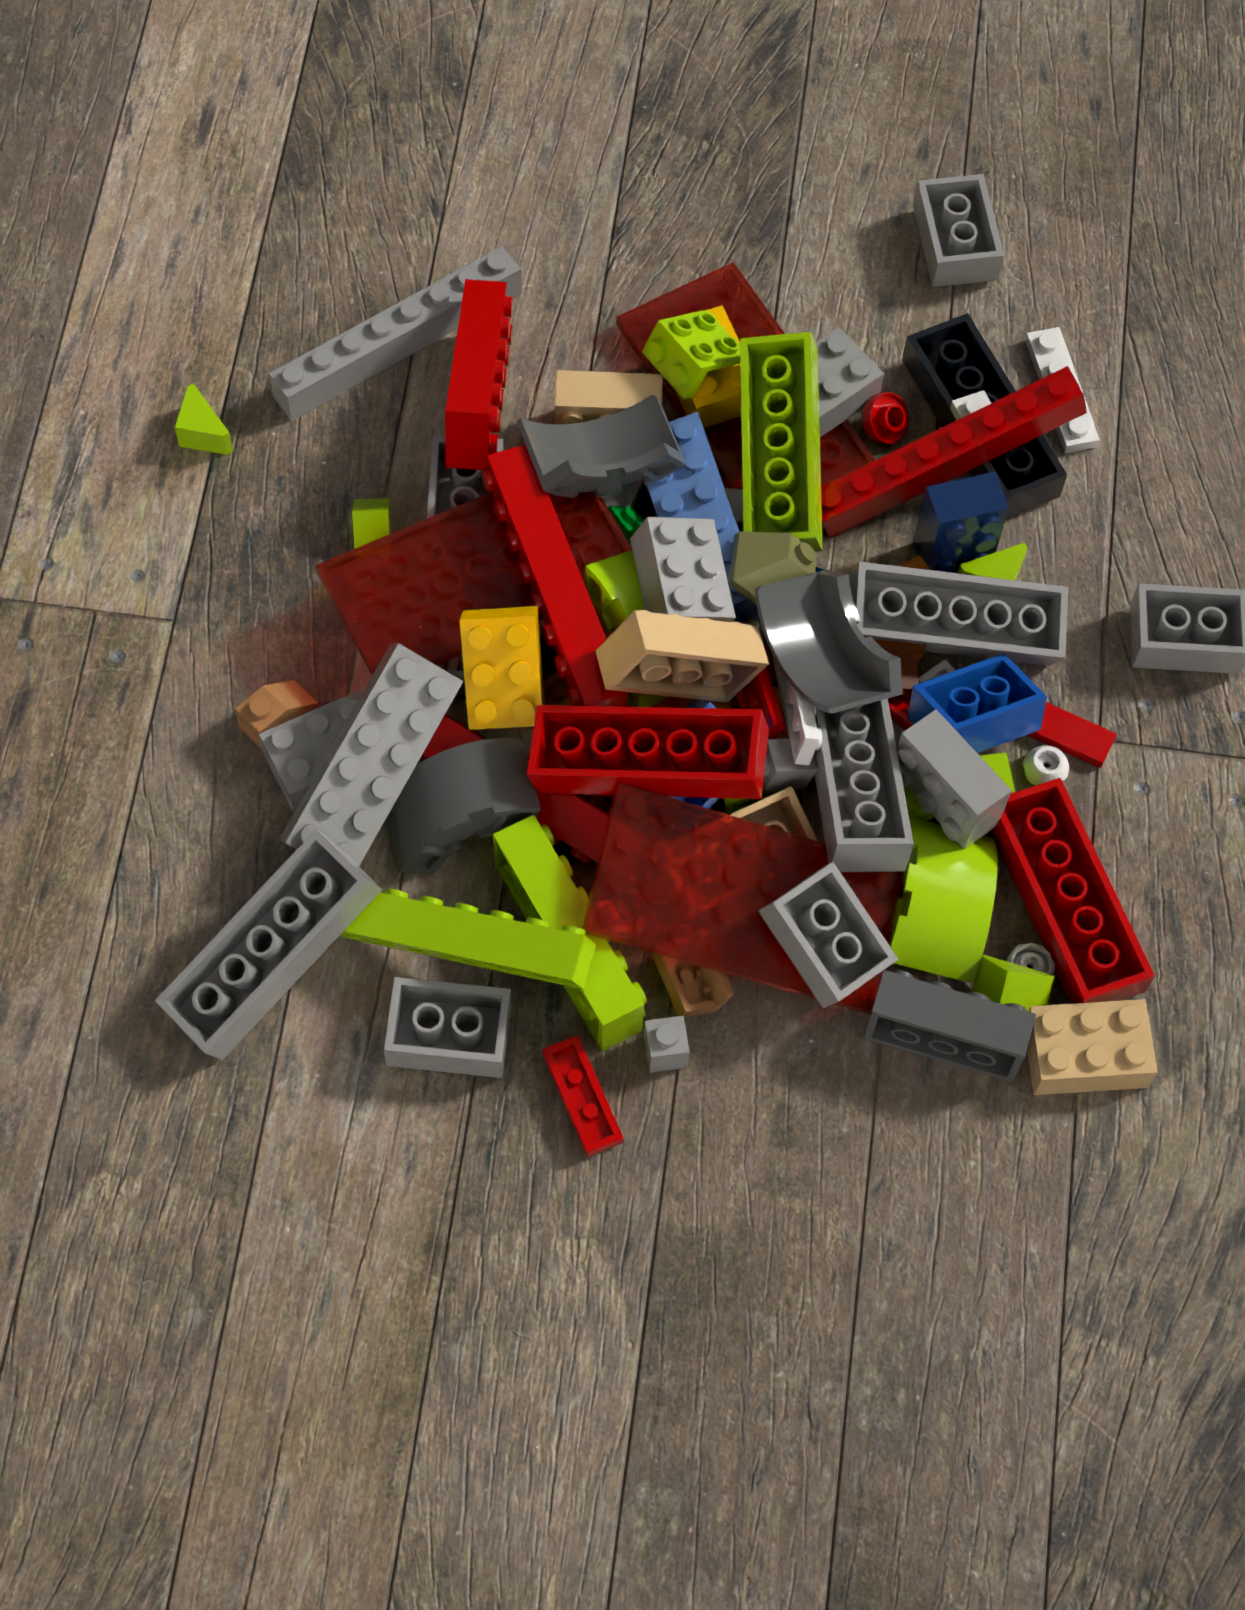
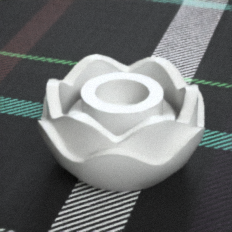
M1049 745L1035 747L1028 752L1023 760L1026 778L1035 786L1057 778H1061L1064 781L1068 777L1069 763L1067 757L1056 747ZM1043 764H1048L1050 767L1046 768Z
M1019 944L1007 958V962L1024 967L1032 965L1034 970L1051 975L1055 971V963L1050 953L1038 944Z

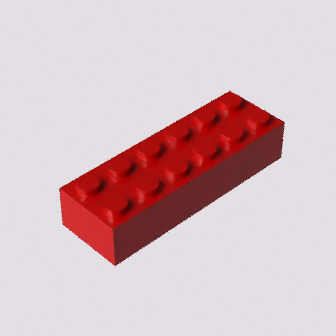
M465 279L445 409L446 468L486 470L487 455L498 452V435L493 433H500L501 412L499 410L503 411L504 389L502 388L506 389L507 367L509 366L510 346L507 345L512 344L513 329L509 318H512L513 296H507V282Z
M537 705L527 776L537 793L762 799L769 727L762 709Z
M1061 778L1010 794L998 825L990 831L1043 946L1050 953L1055 963V972L1070 1004L1122 1001L1145 993L1155 977L1154 972Z

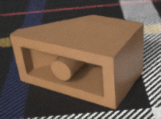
M295 680L263 685L236 707L235 711L239 728L262 750L260 733L313 711L319 707V704Z

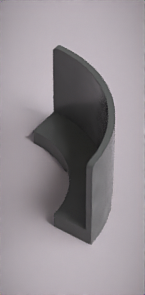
M654 395L620 412L586 422L558 425L537 423L525 418L517 421L543 491L553 495L576 498L578 492H594L596 497L623 493L622 486L640 480H643L644 484L647 485L664 478L686 465L660 400Z
M823 570L756 587L755 597L758 614L771 653L788 682L811 705L827 713H837L903 694L900 657L885 651L871 636L865 638L857 626L861 619L853 601L849 574Z
M493 738L466 743L440 752L415 766L385 820L398 873L433 874L447 857L462 848L461 841L478 834L480 839H484L529 816H538L541 811V805L537 791L527 776L528 759L520 738Z

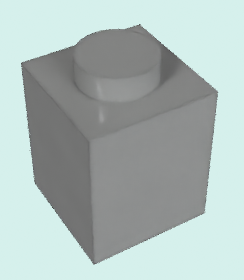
M789 738L768 739L763 781L764 791L784 790L791 786L793 790L806 789L818 770L814 755L809 765L794 764Z
M684 1016L645 1021L643 1037L649 1073L688 1068L690 1050Z

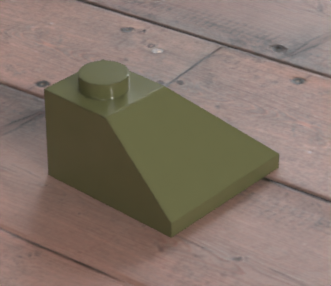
M739 531L734 535L728 584L757 606L755 597L756 587L815 573L817 553L814 552L809 544L800 541L792 533Z

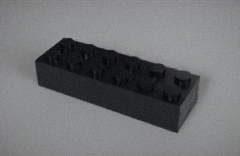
M968 313L906 337L902 361L942 427L956 421L950 409L952 400L984 390L990 402L993 403L1016 391ZM1043 435L969 470L972 477L996 472L1009 506L1006 518L1059 498L1067 478L1066 471Z

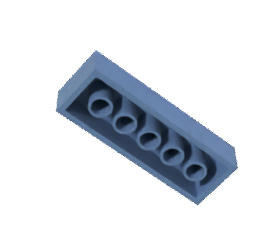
M698 412L669 422L686 465L664 478L647 484L657 517L714 519L726 576L729 581L734 535L740 529L706 431ZM729 585L736 616L732 622H742L758 616L757 606Z

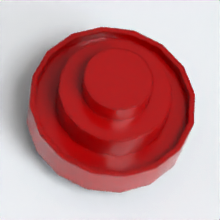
M889 392L878 393L871 396L866 402L863 410V425L869 438L877 444H894L900 441L906 434L909 425V413L905 402L900 396Z

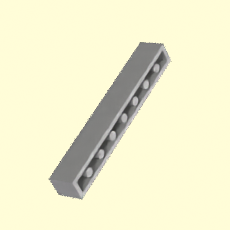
M503 246L491 251L269 373L274 399L289 419L293 421L457 330L465 279L507 282V296H513L514 298L522 293L521 268Z

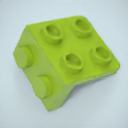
M705 310L658 320L642 350L647 359L684 400L695 396L708 371L740 364L739 342L723 328L713 314Z

